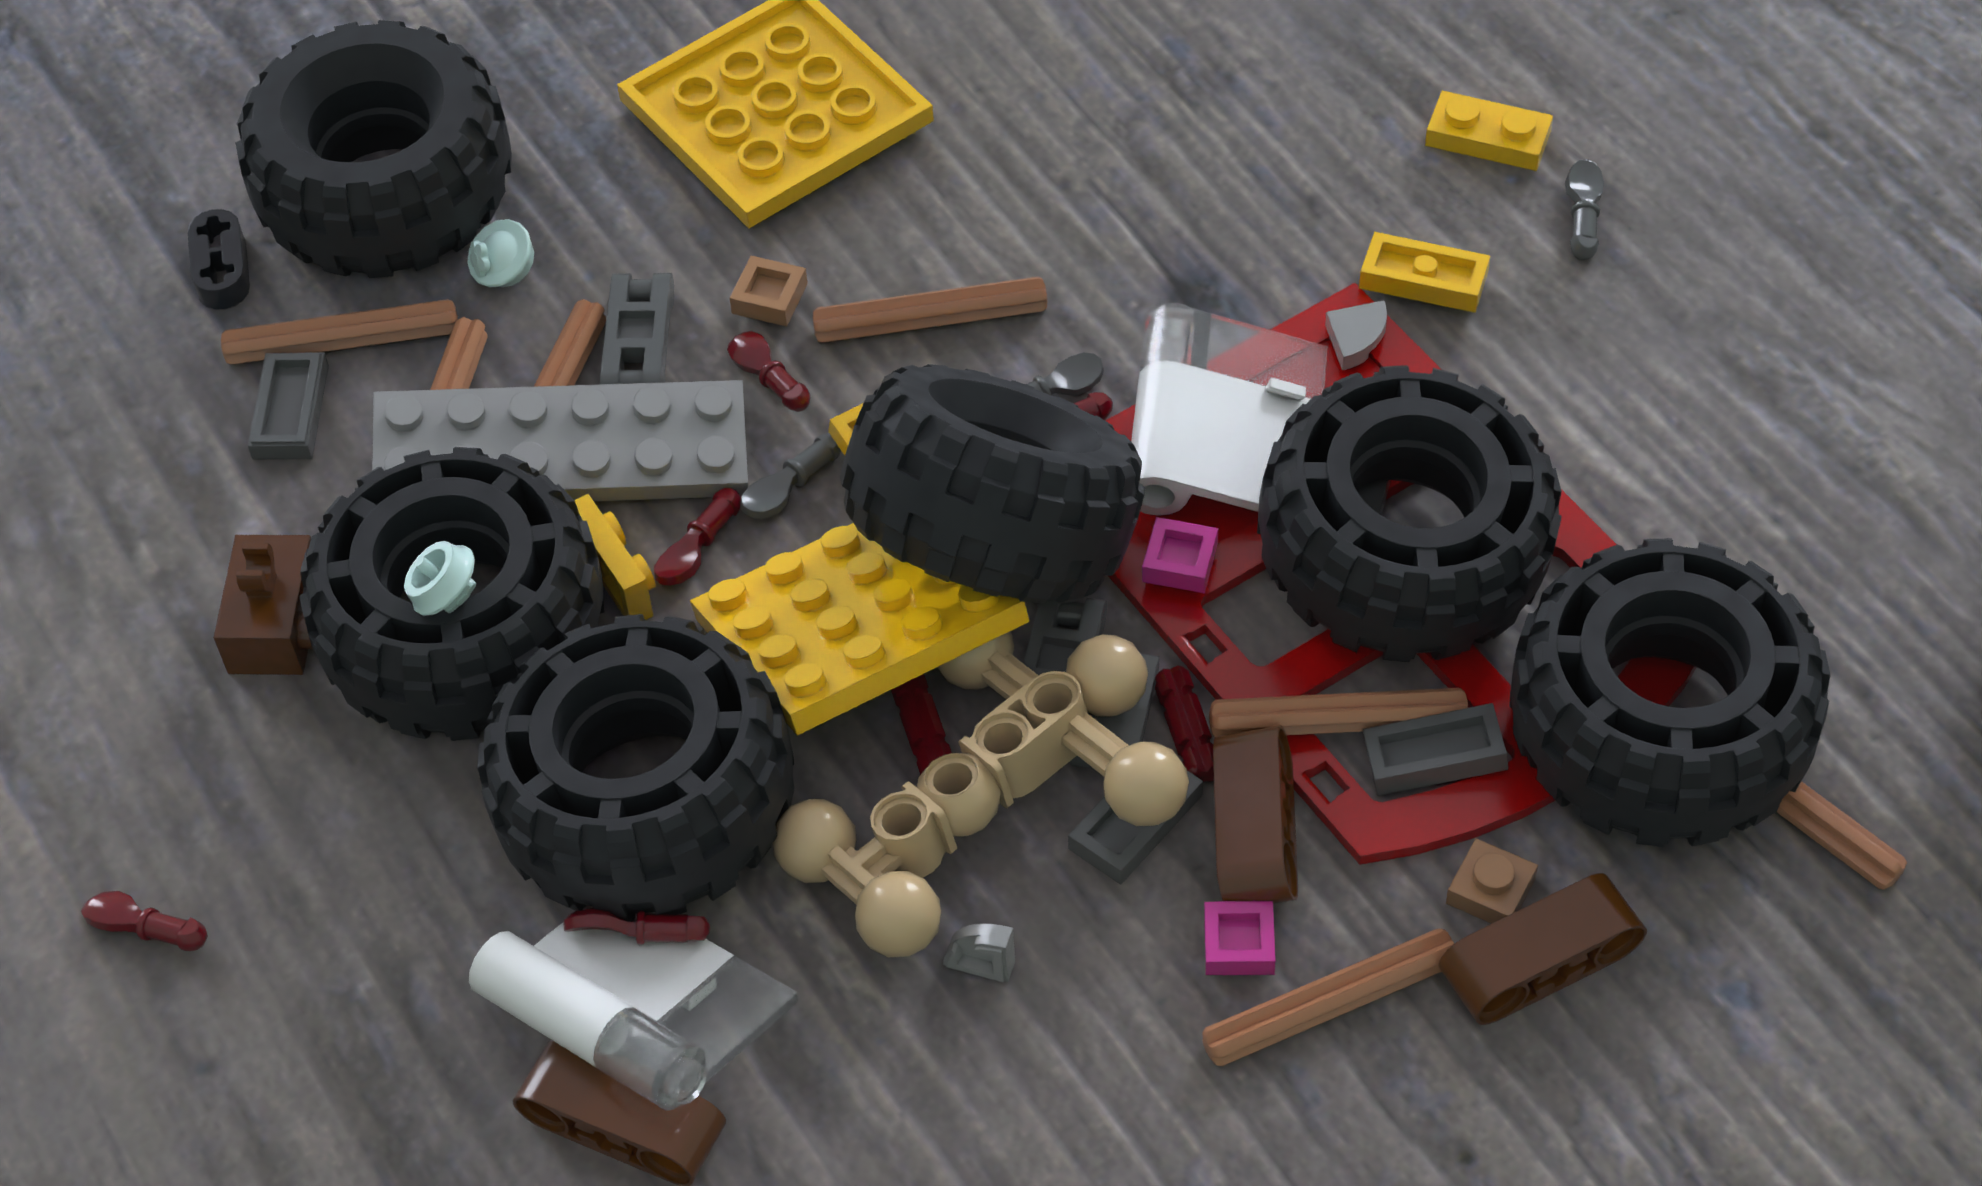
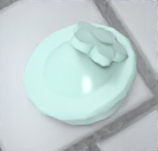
M510 219L497 220L485 226L475 236L469 248L467 263L472 277L479 284L489 288L510 287L520 282L528 274L534 259V249L528 231L521 223Z
M441 541L427 547L416 558L409 568L404 583L405 592L412 601L414 611L423 616L435 615L442 610L451 613L470 597L477 584L471 578L474 571L475 558L470 548L464 545H454L447 541Z

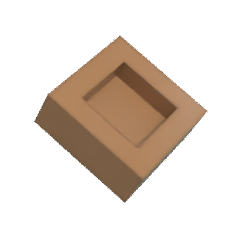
M750 256L729 298L732 314L787 327L808 284L806 268Z
M1475 838L1448 888L1446 904L1492 924L1520 910L1536 879L1538 864Z

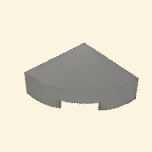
M1384 300L1326 312L1325 326L1342 370L1353 368L1366 361L1369 353L1383 338L1387 319V309Z
M973 924L957 930L951 938L943 965L992 980L1008 982L1015 965L1013 928L996 924Z

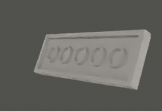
M743 380L373 392L372 471L377 467H382L385 471L404 463L403 456L429 450L431 455L453 453L454 447L481 448L483 454H488L490 458L498 459L501 454H508L527 462L529 467L537 469L540 475H547L555 485L559 484L574 500L586 494H589L593 501L713 497L717 491L724 488H732L742 496L748 488Z

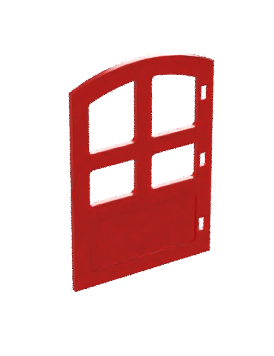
M1356 283L1349 285L1201 367L1202 369L1263 386L1268 384L1271 377L1306 387L1305 397L1310 399L1314 395L1322 396L1323 390L1332 386L1335 381L1354 373H1360L1363 378L1372 377L1374 372H1379L1380 367L1407 365L1409 372L1431 374L1433 368L1441 369L1387 315L1385 334L1379 344L1369 353L1368 359L1358 366L1342 370L1325 326L1326 312L1373 303L1374 301L1362 289H1359ZM1136 404L1105 420L1113 425L1117 433L1125 435L1130 441L1132 439ZM1391 480L1386 499L1414 483ZM1561 489L1559 515L1562 517L1553 556L1562 559L1570 568L1580 567L1582 569L1584 560L1591 558L1596 552L1617 544ZM1194 494L1191 495L1186 505L1180 511L1169 515L1158 516L1140 511L1119 569L1112 576H1108L1215 700L1316 695L1383 655L1381 651L1362 646L1359 647L1356 653L1333 643V638L1330 637L1331 631L1327 629L1268 665L1256 666L1246 658L1202 608L1205 604L1266 569L1262 560L1263 543L1261 534H1257V511ZM1156 517L1218 528V545L1205 593L1142 582V565ZM1206 634L1222 654L1208 663L1189 641H1193ZM1473 644L1469 651L1440 660H1434L1431 653H1418L1417 655L1447 688H1461L1465 691L1468 708L1493 703L1506 751L1512 757V760L1508 762L1509 770L1470 777L1434 790L1378 802L1373 800L1315 734L1287 735L1293 763L1294 790L1359 865L1418 855L1471 840L1525 818L1556 801L1536 780L1537 769L1530 767L1526 756H1521L1513 734V711L1510 708L1511 684ZM1642 657L1631 659L1617 677L1626 687L1642 698L1669 707L1685 688L1697 667L1667 658ZM1324 770L1328 772L1344 791L1336 796L1332 802L1325 797L1310 779Z

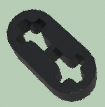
M212 209L202 212L192 220L187 232L191 278L199 300L203 305L215 310L228 309L242 302L249 293L250 282L246 242L238 218L232 212L223 209ZM220 235L221 246L212 248L211 244H213L214 237ZM225 270L224 282L217 284L216 272Z

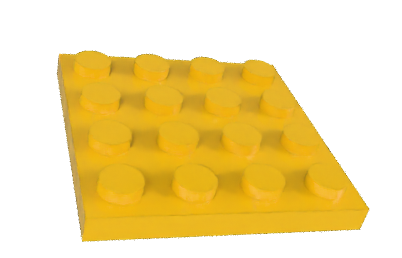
M768 0L617 84L620 101L749 229L934 121L933 105L819 0Z
M854 523L830 529L820 539L793 552L775 555L765 565L736 579L718 582L708 592L690 600L697 622L707 633L709 631L719 632L749 653L752 664L758 672H766L777 692L785 722L797 736L1030 622L1025 602L1020 601L1018 598L1002 595L996 597L973 591V588L952 581L946 582L926 574L923 569L908 562H901L884 552L882 546L864 537L857 530Z

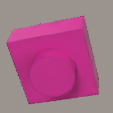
M1156 517L1142 565V582L1205 593L1218 545V528Z
M1273 901L1204 902L1205 975H1275Z

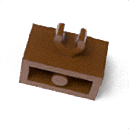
M235 535L213 637L228 674H304L308 650H314L307 632L299 597L303 594L300 570L306 549H309L310 535Z

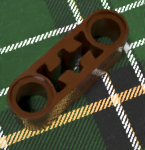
M1280 725L1216 736L1213 741L1216 869L1222 900L1273 901V904L1297 900L1298 867L1293 763L1286 732Z
M1597 873L1462 938L1443 954L1439 961V968L1475 1021L1480 1025H1487L1497 1022L1621 960L1641 944L1647 934V928L1610 878L1604 873Z
M549 1040L513 1099L515 1109L524 1118L540 1128L680 1186L692 1185L726 1124V1118L723 1113L712 1103L696 1094L594 1053L595 1058L615 1065L609 1070L601 1071L555 1041Z

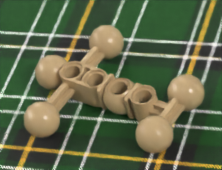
M1008 632L938 666L937 668L949 683L963 689L974 690L990 686L1006 700L982 718L975 726L970 738L964 736L958 741L962 753H951L933 760L919 776L917 787L908 781L902 786L903 791L889 794L874 806L870 821L875 837L858 851L855 850V825L842 807L825 799H808L789 806L775 823L777 837L773 842L774 857L789 876L804 883H819L829 880L856 904V930L870 949L886 957H906L925 949L938 933L941 915L940 901L924 877L935 871L941 864L943 855L946 852L952 854L957 850L954 837L969 836L983 830L996 815L999 803L1005 808L1010 807L1014 803V798L1023 797L1034 791L1074 757H1080L1104 776L1103 790L1105 800L1119 819L1135 826H1155L1173 818L1186 802L1189 784L1186 767L1175 752L1156 742H1137L1128 745L1088 714L1091 713L1100 717L1119 715L1131 710L1144 695L1148 676L1145 659L1132 642L1116 635L1102 634L1082 641L1069 656L1066 672L1050 671L1038 675L1013 656V636L1011 632Z

